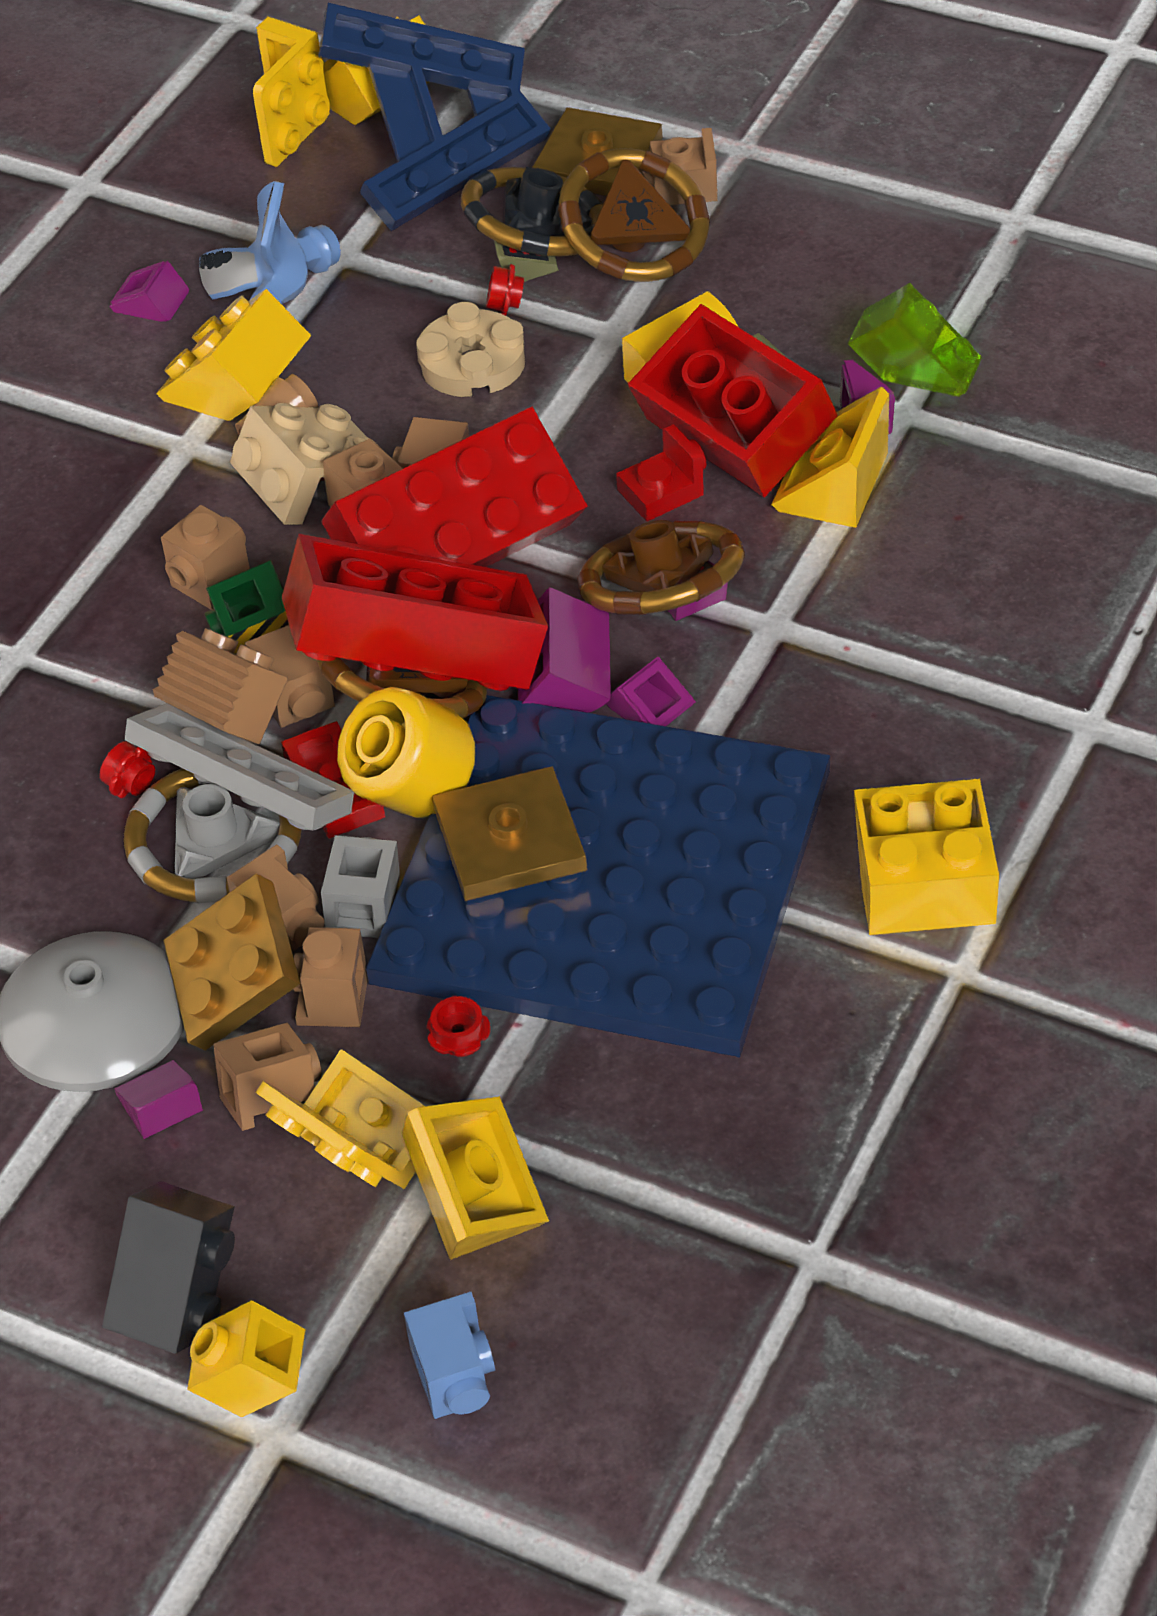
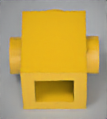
M252 1300L202 1325L197 1330L190 1348L192 1364L187 1390L240 1417H244L297 1391L306 1329Z

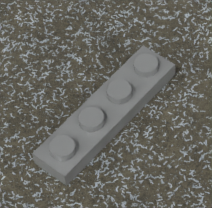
M168 703L127 718L125 741L148 751L149 756L155 760L171 762L194 773V777L201 782L219 785L239 795L241 800L249 805L264 807L287 818L288 822L294 827L313 831L351 814L354 792L351 789L245 739L226 733Z

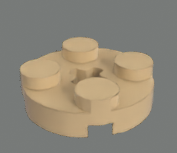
M459 302L450 306L447 315L430 323L416 342L418 362L422 368V375L425 381L434 389L452 396L469 397L472 396L471 388H482L488 385L490 393L502 390L520 376L525 366L524 334L521 323L494 311L479 310L478 306L471 302Z

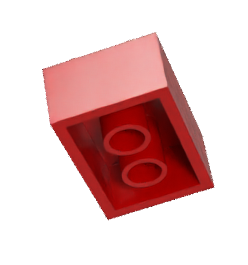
M700 304L627 384L648 421L660 429L674 424L688 439H694L698 442L707 460L764 498L838 417L820 378L703 304Z

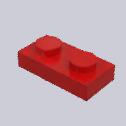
M337 721L281 741L285 759L351 789L344 782L337 761L338 740L342 731ZM354 793L351 814L328 823L322 828L328 839L333 838L335 835H341L385 818L384 806L364 799Z

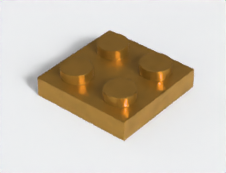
M257 873L164 939L187 1041L189 1044L205 1051L213 1046V1043H217L300 985L274 883Z

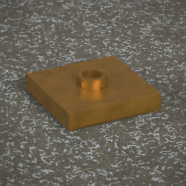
M566 107L532 168L546 169L567 178L577 164L597 152L619 148H632L651 152L650 141H660L663 138L662 124ZM619 168L606 171L584 187L594 194L608 196Z
M553 766L433 795L434 810L465 901L587 871L586 855Z

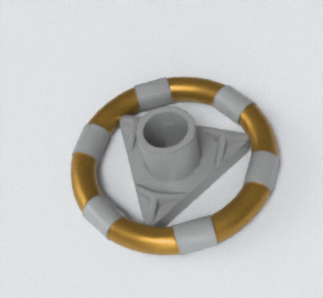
M182 768L168 774L150 788H147L132 807L125 825L124 848L130 866L144 884H147L157 892L189 902H217L230 892L227 882L228 876L202 877L271 841L273 843L268 850L276 844L285 851L288 864L297 851L302 829L292 826L287 818L279 814L278 821L277 819L233 804L231 796L225 788L216 784L201 782L194 777V773ZM177 795L175 874H172L163 869L148 849L146 835L149 825L166 802Z

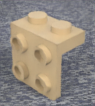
M278 403L275 406H250L239 438L234 444L230 464L284 525L303 524L320 478L324 477L322 461L369 438L352 422L351 416L347 411L335 405L323 404L320 408L296 407L287 403Z

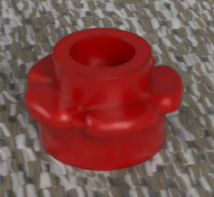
M510 264L508 269L493 266L487 292L486 308L501 311V314L505 316L509 307L519 309L523 292L524 277L515 276V265Z
M123 741L117 744L104 759L100 769V780L109 786V791L114 796L121 799L128 793L137 796L143 793L151 784L155 776V766L152 764L148 751Z
M463 996L446 998L440 1001L431 1012L427 1022V1029L430 1031L428 1042L440 1054H450L457 1057L469 1056L480 1049L481 1041L488 1039L491 1031L489 1019L487 1016L482 1015L480 1006L470 998ZM457 1030H464L462 1032L453 1033Z

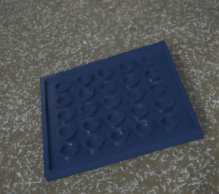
M487 695L481 709L471 714L468 721L475 741V765L466 787L553 766L586 855L587 871L465 901L436 814H430L388 914L387 921L367 965L366 971L369 985L441 999L463 996L474 1000L481 1007L740 1057L830 773V755L535 703L522 704V701Z

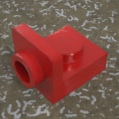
M674 424L662 429L663 452L616 473L618 492L646 522L704 495L703 470L706 469L707 465L704 452L696 440L688 439Z

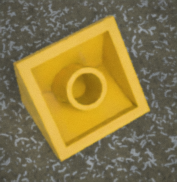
M882 386L837 412L838 417L785 474L771 504L778 512L854 528L857 527L888 454L889 393Z
M500 1096L417 1107L407 1113L401 1135L450 1260L549 1222Z

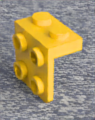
M267 16L256 27L264 75L255 83L253 97L265 163L277 167L287 156L293 154L299 145L319 125L324 123L330 115V102L325 85L323 58L318 56L320 48L318 32Z
M340 1049L304 1104L264 1081L255 1093L272 1104L265 1114L269 1119L293 1135L301 1136L316 1146L314 1150L343 1170L351 1171L372 1186L376 1187L383 1177L405 1189L416 1171L401 1134L407 1113L425 1105L344 1050Z

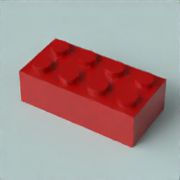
M533 406L335 501L321 522L332 540L488 567L570 526L588 505Z
M298 534L282 595L295 649L302 651L310 658L320 661H333L337 657L361 661L369 668L379 671H391L395 667L415 670L428 678L439 681H448L452 677L474 680L486 688L499 691L507 690L509 687L529 690L548 628L544 614L526 574Z

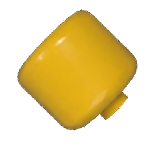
M388 687L374 691L355 706L345 720L338 740L337 761L344 782L358 796L401 814L424 818L430 814H436L433 795L466 788L475 765V741L469 724L453 709L413 691L398 687Z

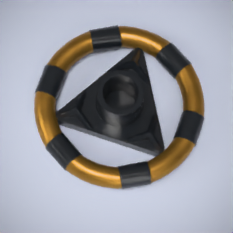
M504 167L482 171L467 181L461 194V206L465 217L479 232L500 244L520 252L541 256H570L578 254L566 236L552 237L565 235L562 230L558 206L560 193L567 178L546 169ZM498 187H505L503 223L495 219L480 202V197ZM584 187L578 203L583 228L590 237L604 204L592 191Z

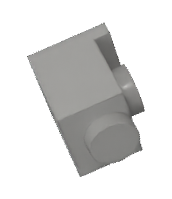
M335 835L321 890L325 928L360 929L361 937L379 938L393 905L400 875L397 841L381 840L372 837L359 838Z

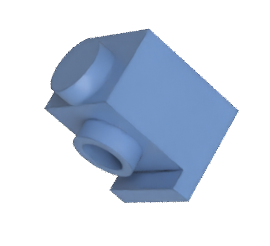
M472 1292L404 1312L410 1350L434 1419L452 1413L468 1414L482 1408L490 1398L484 1374L495 1371V1365L486 1335L483 1330H479L476 1303Z

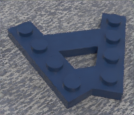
M328 2L324 14L318 56L369 69L397 163L364 181L360 190L361 195L390 231L462 190L468 180L482 171L499 168L547 139L551 128L520 91L525 48ZM426 81L467 90L475 117L443 135Z

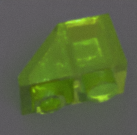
M911 283L866 308L848 342V345L884 381L957 397L967 392L982 359L971 343L963 338L937 311L935 306L926 300Z

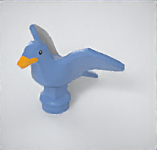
M274 181L266 185L257 197L259 226L256 240L248 248H220L204 253L199 258V272L202 284L212 300L258 287L250 300L267 289L283 304L296 298L303 292L308 277V270L314 273H323L339 261L341 254L339 241L334 232L325 225L305 227L295 238L280 214L284 183Z

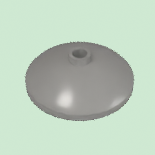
M97 931L77 934L53 942L38 950L20 964L9 977L0 993V1044L6 1057L27 1078L53 1089L88 1092L127 1083L148 1072L163 1060L173 1049L184 1030L167 953L154 943L131 934Z

